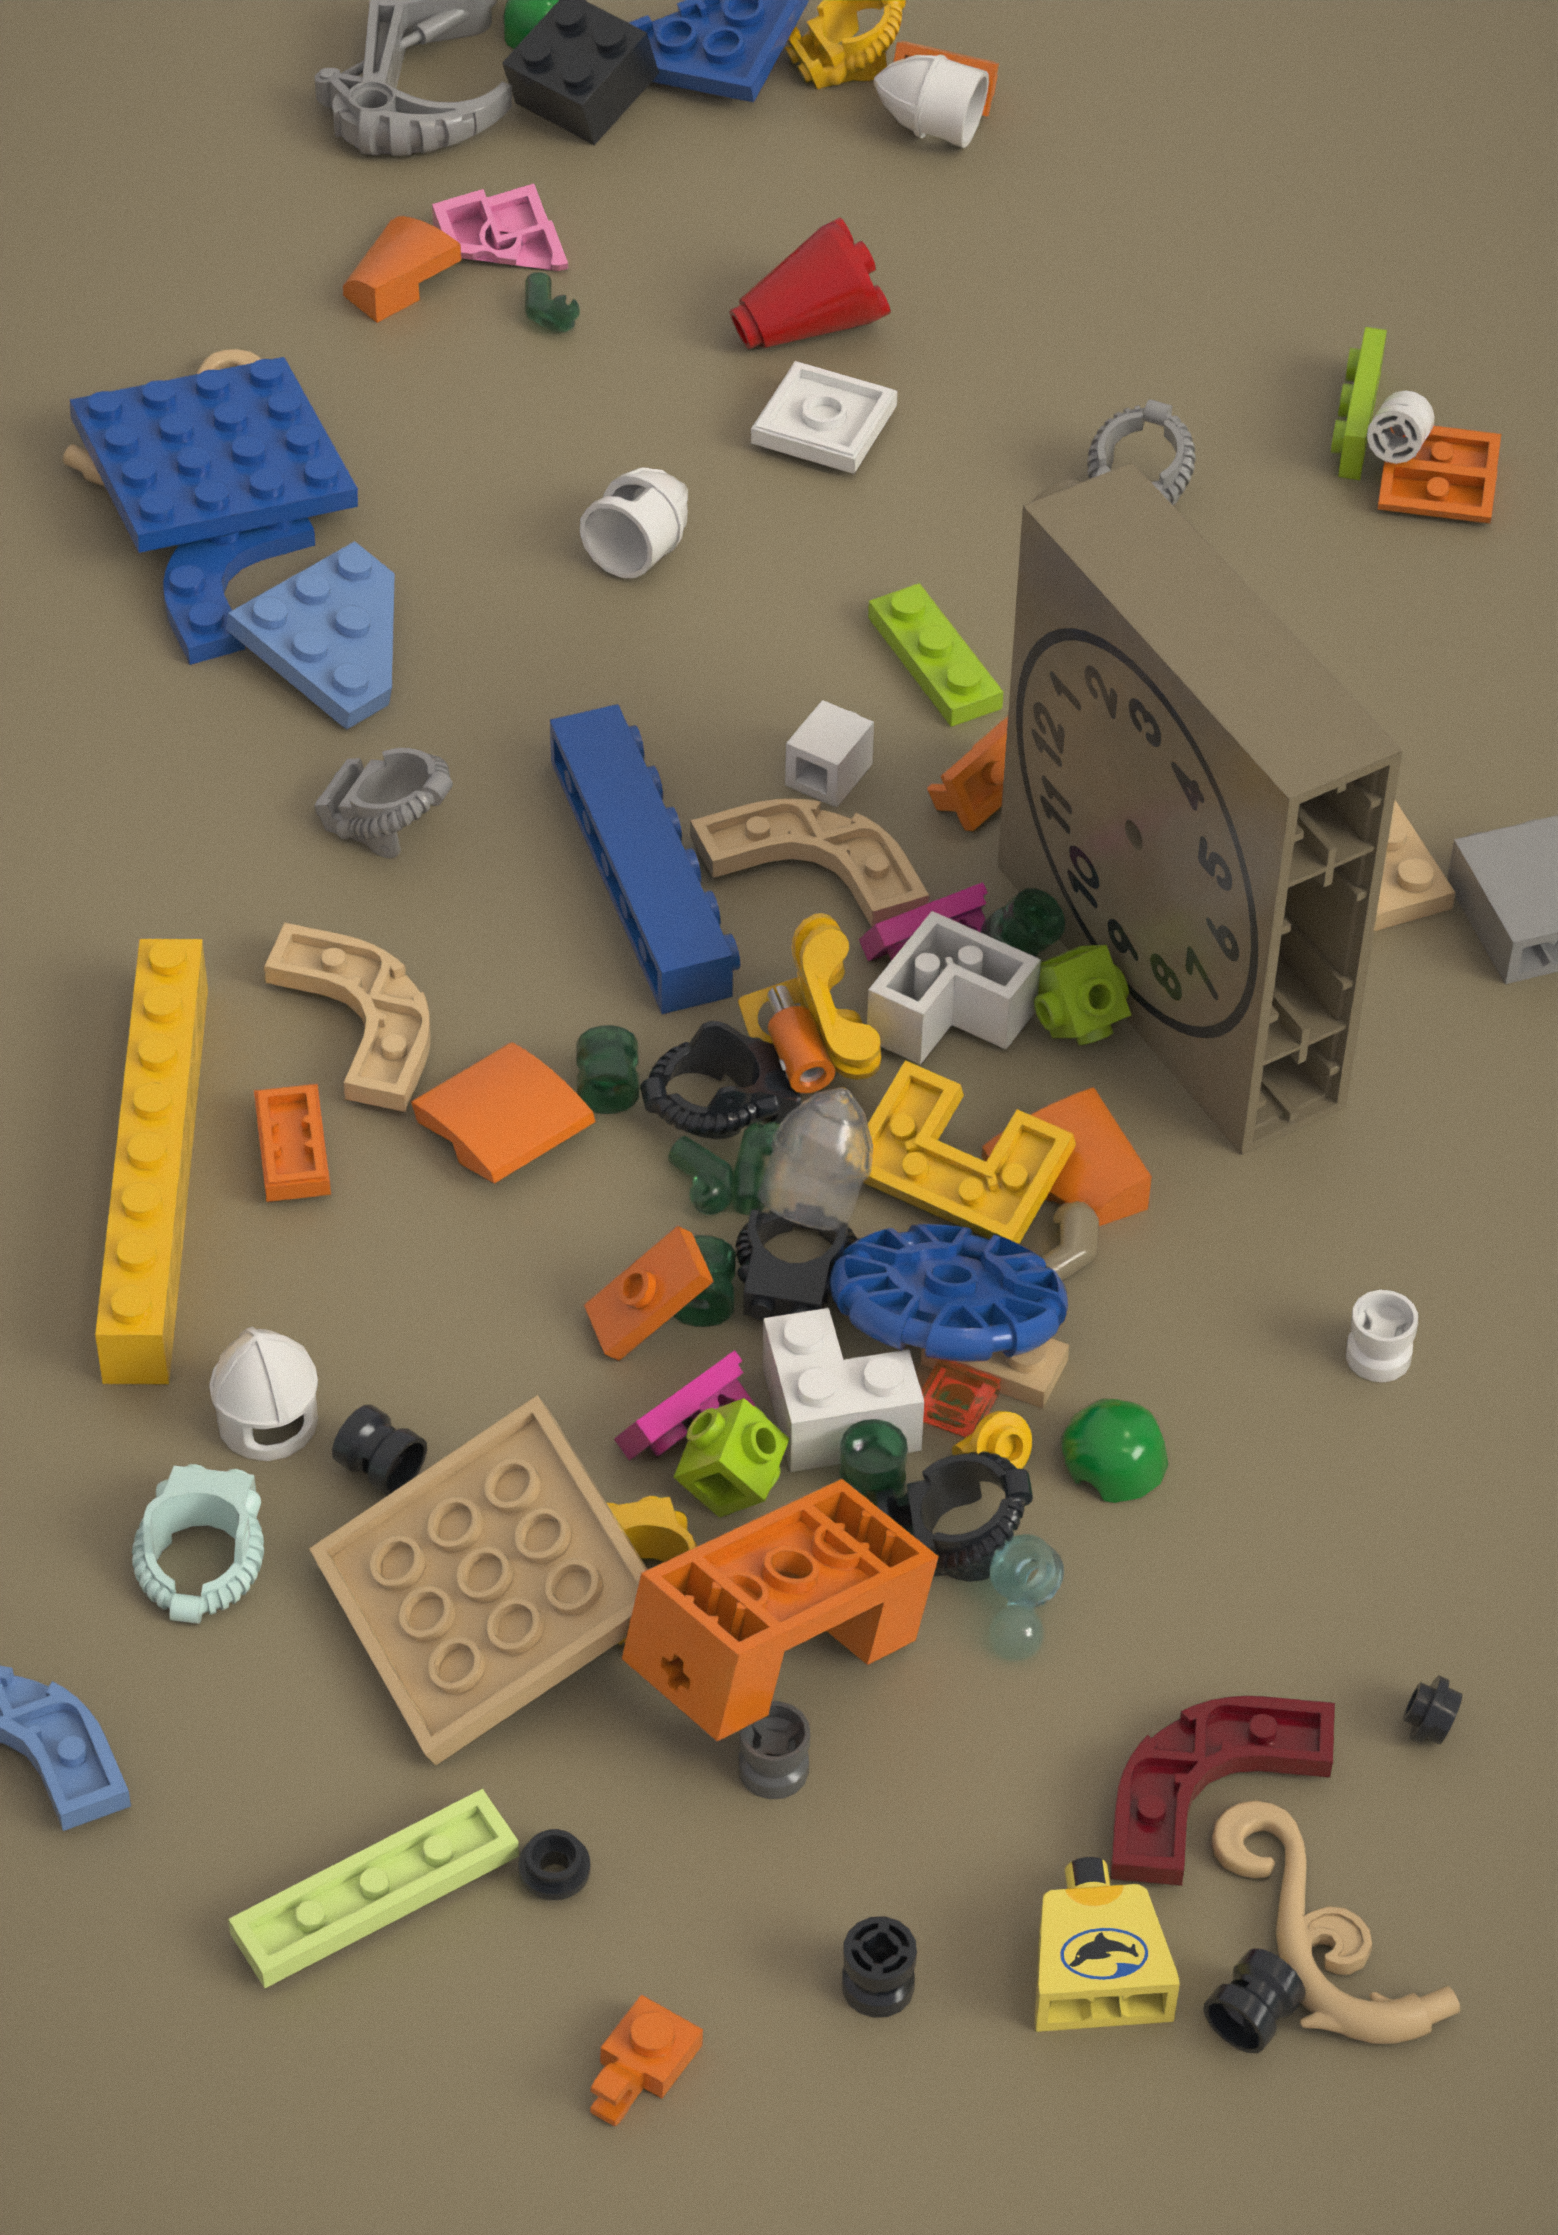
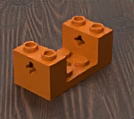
M840 1479L642 1572L622 1660L711 1737L719 1741L769 1715L785 1651L827 1631L865 1664L869 1665L916 1641L939 1556L846 1481Z

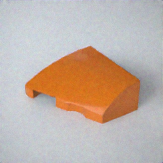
M397 216L388 223L344 283L343 296L378 323L419 301L420 282L460 262L461 244L437 227L424 221L406 216Z
M1094 1087L1070 1095L1031 1114L1036 1118L1073 1133L1076 1142L1075 1148L1045 1200L1054 1201L1060 1205L1067 1202H1084L1093 1208L1099 1218V1226L1148 1210L1152 1176ZM1003 1132L982 1146L981 1157L985 1162Z

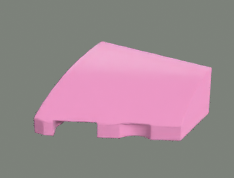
M535 184L491 197H486L484 189L432 204L433 225L461 244V258L553 271L568 269V262L552 220L548 221Z

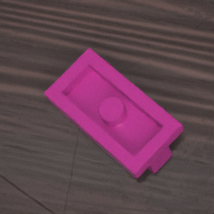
M981 882L875 924L858 939L868 962L887 954L892 961L931 911L992 938L991 930L981 909L986 904L984 896L988 894L984 883Z
M735 1350L614 1438L629 1461L648 1447L651 1448L657 1457L687 1436L688 1430L682 1422L690 1416L694 1420L706 1409H716L720 1405L724 1406L743 1398L755 1406V1403L737 1379L744 1372L738 1365L742 1362V1359Z

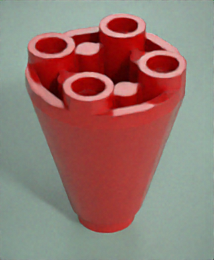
M839 217L817 229L739 299V306L729 310V313L740 339L747 349L750 350L758 345L762 348L868 325L890 314L891 309L884 293L877 284L873 286L869 276L870 273L876 271V265L870 251L863 241L854 244L853 237L846 223Z

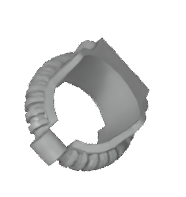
M1149 399L1144 408H1140V405L1134 406V409L1131 410L1129 407L1125 408L1123 413H1115L1113 419L1108 418L1104 423L1105 426H1101L1098 429L1088 452V476L1091 479L1111 471L1115 444L1132 432L1142 431L1145 421L1164 426V437L1172 444L1176 456L1170 466L1159 474L1160 480L1151 483L1174 505L1185 491V486H1188L1191 475L1194 472L1196 455L1194 453L1195 445L1192 442L1193 438L1186 425L1181 423V419L1176 415L1172 416V405Z
M395 748L383 751L382 754L385 761L371 759L365 769L360 758L347 759L340 770L335 773L333 780L323 794L318 797L314 805L316 813L320 817L326 831L337 834L341 839L350 838L365 843L377 855L385 858H395L401 851L397 832L402 830L403 827L412 824V821L418 820L421 814L429 811L430 805H440L453 786L449 767L441 757L411 748Z

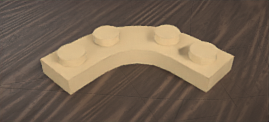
M792 798L759 801L690 820V838L712 878L772 861L796 859L815 862L835 872L852 892L871 927L879 922L929 903L927 890L899 844L878 824L859 813H855L851 819L840 814L821 810V801Z
M284 922L264 966L266 983L324 995L347 1004L361 1017L365 1030L364 1037L344 1080L345 1099L406 1112L425 1067L431 1043L430 1016L424 992H419L415 984L406 975L405 965L387 951L358 938Z

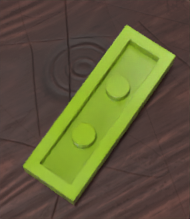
M1365 327L1361 349L1350 347L1345 381L1354 382V385L1343 383L1338 417H1345L1347 421L1336 419L1331 445V453L1341 454L1338 474L1340 478L1361 479L1368 443V426L1372 422L1382 370L1387 334L1385 329Z
M920 583L869 600V620L950 727L1003 708V690Z

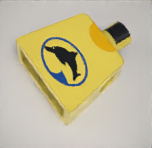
M1084 1857L1070 1862L1065 1867L1067 1889L1050 1890L1044 1893L1042 1898L1034 2020L1036 2032L1174 2022L1180 1985L1179 1977L1147 1889L1139 1884L1111 1886L1107 1863L1100 1858Z

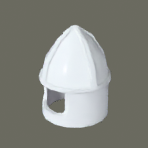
M941 54L938 56L914 55L890 63L874 77L873 83L884 106L901 125L913 131L916 137L923 138L929 134L945 139L951 145L965 148L974 137L984 110L989 86V74L987 71L948 60L946 56Z
M637 468L614 479L604 492V497L593 502L580 519L581 539L584 548L593 561L606 572L620 578H636L646 573L663 556L672 552L682 539L683 529L687 524L688 489L686 485L663 470Z
M253 1326L242 1331L239 1338L231 1342L220 1355L219 1362L213 1369L209 1384L212 1403L216 1408L221 1439L233 1452L248 1459L271 1461L288 1457L304 1448L315 1433L318 1421L316 1402L318 1379L316 1367L305 1347L284 1335L271 1330L255 1329ZM302 1415L304 1416V1423L299 1433L285 1442L266 1446L254 1441L253 1428H277L291 1423Z

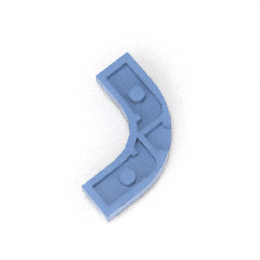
M0 1666V1743L6 1744L25 1755L37 1770L62 1830L65 1831L131 1807L129 1790L105 1734L90 1710L71 1692L53 1681L47 1686L31 1679L14 1676L12 1667Z

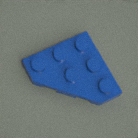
M685 0L677 3L678 11L655 21H652L647 15L631 21L629 24L648 34L659 74L652 82L754 103L809 0Z

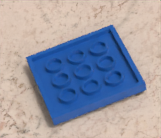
M285 357L261 359L250 364L220 370H206L200 374L165 381L156 380L145 385L110 392L101 391L90 396L70 399L71 420L138 553L358 507V488Z

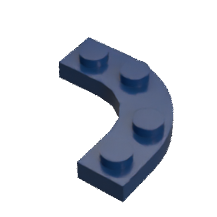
M308 517L184 543L176 548L168 562L163 580L165 609L170 626L190 665L245 650V645L226 630L228 613L232 611L224 595L228 582L243 568L261 560L315 546V532Z

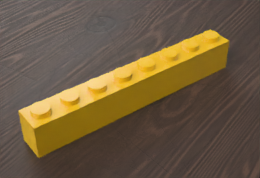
M139 939L95 1332L103 1384H169L208 996L202 939Z

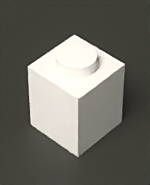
M822 700L786 743L785 786L837 808L872 765L874 722L861 717L855 712L847 711Z

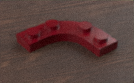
M1267 1696L1219 1698L1182 1710L1179 1720L1163 1728L1152 1738L1147 1735L1130 1756L1118 1786L1110 1879L1182 1886L1185 1867L1187 1817L1192 1801L1211 1782L1231 1773L1253 1771L1330 1778L1333 1765L1335 1703Z

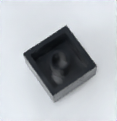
M559 0L502 62L508 82L512 85V94L516 104L594 146L659 74L647 32L585 0Z

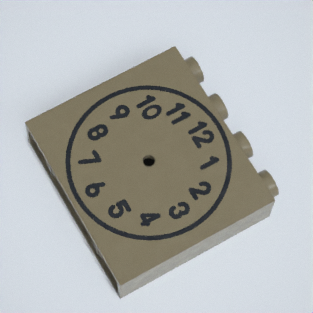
M1132 462L1084 482L1077 480L1059 481L1044 489L1031 503L1023 505L998 867L1068 951L1079 946L1107 945L1113 964L1121 970L1128 985L1129 993L1126 1001L1131 1016L1125 1019L1236 1151L1243 1155L1346 1107L1402 750Z

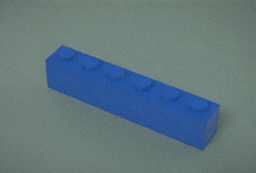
M618 704L551 719L550 747L552 766L661 1014L733 997V971L739 970L741 965L736 941L731 933L723 935L720 928L721 917L716 897L712 891L704 892L700 884L701 871L696 853L692 848L685 850L681 843L682 830L678 814L674 807L665 808L662 801L663 788L656 767L654 765L647 767L644 762V745L638 727L636 725L628 727Z

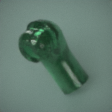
M688 1136L680 1137L672 1146L668 1155V1161L693 1178L692 1188H689L691 1202L700 1213L705 1215H716L723 1212L733 1199V1171L731 1165Z

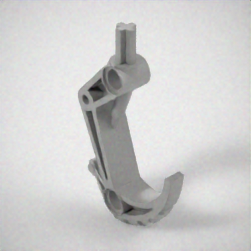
M370 0L364 60L342 73L337 68H323L314 77L316 99L322 105L333 109L335 136H342L347 142L360 149L361 154L372 156L391 154L392 157L407 156L416 152L422 154L436 151L438 148L452 146L496 123L512 107V85L501 82L495 89L483 96L460 102H435L420 99L397 90L406 48L412 45H424L430 42L474 36L485 32L492 24L491 9L498 0Z

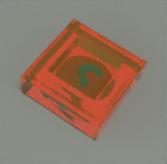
M938 1359L921 1389L924 1399L923 1422L966 1438L975 1431L979 1422L992 1409L1000 1394L1001 1379L954 1361Z

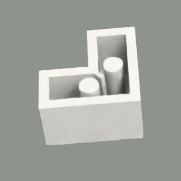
M931 911L868 989L867 1025L876 1029L880 1035L881 1047L920 1065L951 1025L1003 1049H1007L1036 1012L1034 999L1038 996L1041 959Z
M829 1308L763 1318V1371L778 1427L790 1438L785 1450L790 1472L922 1450L924 1399L909 1349L843 1360Z

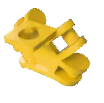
M824 913L813 914L800 923L792 939V956L798 971V977L744 995L738 999V1006L748 1036L752 1038L758 1037L763 1041L773 1043L770 1035L766 1034L759 1026L758 1013L763 1004L769 1001L767 994L772 988L781 1001L776 986H786L793 1003H799L800 1006L811 1011L835 1071L845 1078L854 1080L868 1079L879 1071L882 1063L880 1035L872 1026L864 1024L859 1013L856 1011L835 1008L830 994L832 987L844 977L845 968L843 960L849 951V941L834 918Z

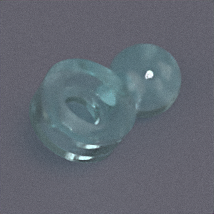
M1032 1534L1017 1535L1011 1541H1006V1547L1002 1551H996L990 1566V1579L993 1587L1008 1600L1007 1607L1000 1610L992 1619L989 1627V1639L993 1649L1000 1656L1012 1661L1026 1660L1040 1649L1044 1639V1628L1034 1609L1048 1602L1057 1593L1064 1576V1565L1059 1553L1040 1537ZM1038 1569L1035 1577L1027 1583L1029 1574L1033 1570Z

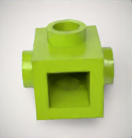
M1107 945L1079 946L1041 962L1038 996L1034 999V1007L1039 1021L1045 1029L1050 1031L1052 1038H1076L1078 1045L1089 1044L1110 1036L1114 1033L1111 1026L1112 1023L1131 1016L1126 1001L1129 993L1126 979L1121 970L1113 964Z
M745 1398L716 1409H706L693 1420L688 1428V1443L673 1478L719 1518L766 1501L770 1489L775 1485L780 1476L781 1468L779 1465L790 1438L768 1420L760 1409L753 1406Z

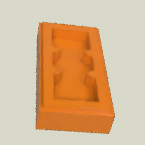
M318 1084L254 1090L266 1202L331 1195Z
M677 1226L584 1304V1307L604 1354L620 1361L714 1281L692 1232Z

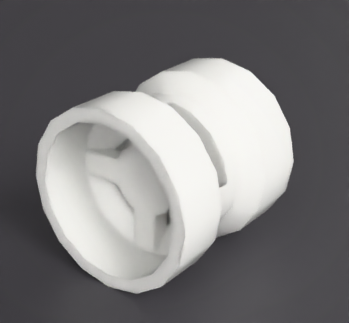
M1406 390L1395 392L1386 398L1368 426L1367 439L1369 447L1374 454L1385 462L1395 464L1407 462L1415 457L1433 429L1435 416L1432 406L1423 396Z
M1376 1290L1366 1293L1355 1303L1351 1317V1332L1346 1346V1360L1349 1367L1358 1376L1369 1381L1388 1382L1398 1379L1408 1370L1412 1359L1413 1340L1417 1332L1418 1312L1414 1304L1406 1296L1394 1291Z

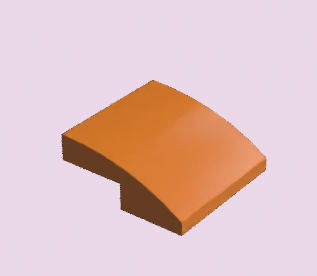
M1433 426V429L1415 457L1407 462L1398 464L1384 461L1378 510L1490 524L1498 471L1501 434Z
M513 1042L411 1101L417 1122L451 1141L459 1164L494 1184L596 1122L593 1111L562 1078L534 1055Z

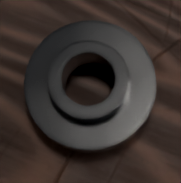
M1438 1675L1430 1686L1419 1682L1403 1716V1721L1412 1724L1411 1740L1421 1744L1425 1739H1428L1440 1745L1446 1738L1457 1716L1463 1696L1462 1693L1449 1688V1679Z
M560 1829L545 1830L536 1834L523 1848L518 1862L519 1877L524 1887L539 1898L546 1900L566 1899L577 1894L586 1885L591 1871L590 1856L586 1847L573 1834ZM554 1864L566 1868L561 1872L544 1871L547 1866Z

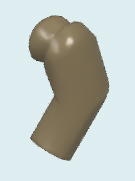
M1080 1201L1067 1202L1056 1209L1053 1215V1222L1060 1223V1227L1057 1229V1233L1060 1235V1245L1041 1256L1046 1263V1268L1055 1270L1062 1282L1092 1263L1098 1254L1099 1218L1093 1208Z

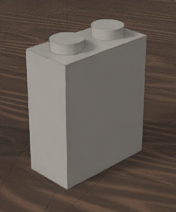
M1558 815L1454 839L1447 880L1456 892L1455 897L1504 983H1513L1558 972Z

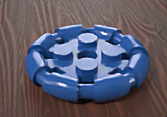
M917 1224L911 1225L907 1232L898 1233L895 1229L888 1228L868 1234L856 1240L844 1250L843 1256L835 1261L830 1275L833 1300L840 1312L849 1316L853 1326L873 1339L901 1351L907 1344L926 1349V1357L933 1359L976 1362L988 1361L992 1357L993 1352L1002 1351L1008 1358L1027 1353L1045 1344L1057 1333L1059 1326L1065 1321L1068 1310L1065 1285L1055 1270L1046 1268L1043 1258L1004 1237L994 1235L991 1239L974 1236L970 1228L960 1226Z

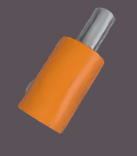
M776 986L781 1001L772 988L767 996L775 1015L769 1020L767 1028L779 1056L783 1071H786V1077L791 1088L796 1092L804 1094L819 1091L829 1085L834 1079L836 1072L811 1011L802 1006H795L786 986Z

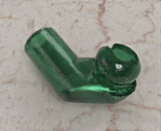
M534 272L528 275L525 280L526 316L554 333H564L575 326V320L580 315V307L577 301L573 298L570 304L567 305L565 302L567 299L566 295H558L552 300V280L550 276L543 272Z
M758 1120L744 1131L733 1171L732 1204L735 1211L740 1214L750 1215L753 1208L760 1209V1211L764 1209L766 1156L780 1157L786 1151L785 1130L779 1122L775 1121L762 1125L761 1121Z

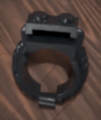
M709 1021L702 1024L690 1042L681 1043L662 1055L652 1067L648 1079L644 1080L640 1085L646 1111L657 1113L661 1119H665L667 1124L670 1126L674 1124L675 1128L680 1131L682 1129L686 1133L709 1139L733 1137L739 1134L745 1126H760L763 1118L772 1116V1126L789 1125L794 1112H798L800 1109L801 1095L791 1088L786 1077V1071H783L780 1059L773 1043L763 1041L758 1037L745 1036L735 1028L719 1021ZM684 1073L708 1075L719 1081L726 1074L738 1085L720 1088L707 1107L695 1105L685 1100L678 1093L668 1095L666 1090L670 1080Z
M797 1202L792 1210H789L788 1207H781V1211L771 1209L769 1214L766 1212L761 1213L760 1209L753 1208L749 1223L743 1226L735 1244V1253L741 1266L737 1271V1275L740 1281L745 1284L743 1315L752 1316L754 1319L763 1321V1318L824 1309V1303L827 1304L828 1297H832L830 1275L835 1261L843 1256L844 1250L849 1245L858 1240L848 1224L841 1219L836 1220V1216L832 1214L826 1216L824 1214V1206ZM793 1227L819 1231V1236L832 1245L822 1256L802 1263H789L778 1259L763 1247L768 1240L778 1234L792 1231Z
M985 1451L979 1454L977 1452H970L969 1454H959L939 1459L922 1471L925 1480L907 1484L908 1492L901 1498L896 1497L893 1487L876 1493L878 1508L939 1556L934 1576L948 1575L967 1582L986 1580L994 1574V1552L997 1550L1002 1551L1006 1547L1005 1541H1011L1014 1536L1013 1531L1018 1530L1020 1519L1023 1518L1024 1506L1029 1505L1033 1500L1029 1473L1024 1469H1017L1007 1458ZM980 1481L996 1484L1005 1492V1499L1001 1500L997 1512L987 1523L978 1529L964 1534L953 1535L936 1532L934 1535L932 1533L942 1515L955 1507L971 1504L982 1498Z

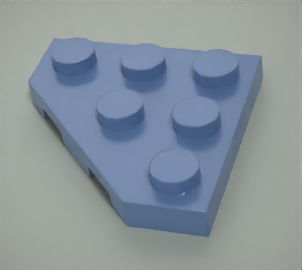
M355 541L228 613L226 630L346 730L389 705L392 690L395 573Z

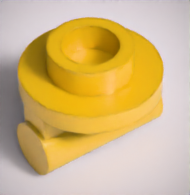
M995 1411L985 1416L979 1422L975 1431L952 1446L951 1450L953 1455L969 1454L970 1452H977L979 1454L982 1451L989 1452L990 1454L996 1453L1001 1457L1007 1458L1017 1469H1023L1031 1454L1032 1434L1026 1421L1018 1414L1008 1411Z

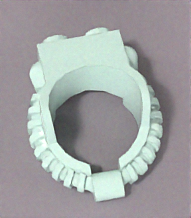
M189 1464L185 1467L173 1466L169 1479L158 1483L156 1498L147 1505L144 1517L135 1534V1542L132 1546V1565L135 1569L136 1579L144 1593H147L148 1598L152 1602H157V1605L163 1610L170 1609L171 1621L200 1624L204 1613L209 1612V1615L216 1613V1609L225 1610L229 1608L230 1602L235 1604L240 1600L241 1595H245L249 1591L250 1585L254 1584L264 1556V1537L261 1532L260 1523L256 1519L261 1505V1498L256 1492L254 1475L239 1469H231L225 1472L208 1470L201 1465ZM209 1525L224 1530L235 1539L234 1563L220 1577L203 1584L201 1596L177 1594L175 1581L167 1576L157 1564V1560L163 1550L172 1543L171 1534L191 1526Z

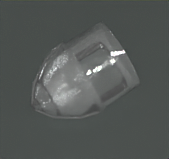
M844 1087L814 1094L786 1115L773 1135L771 1142L773 1150L757 1195L763 1205L779 1216L807 1227L822 1230H835L840 1228L841 1223L849 1224L863 1181L869 1178L872 1169L873 1143L865 1113L851 1092Z

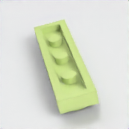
M481 1789L229 1918L230 1935L263 1987L267 1988L519 1857V1841L485 1791Z

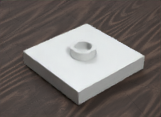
M795 361L752 426L751 443L855 474L896 408L897 391Z

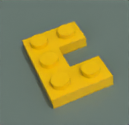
M905 1060L845 1161L844 1168L847 1176L960 1227L970 1228L972 1232L987 1239L998 1235L1020 1244L1076 1146L1074 1134L1016 1109L985 1162L938 1141L964 1097L961 1084Z

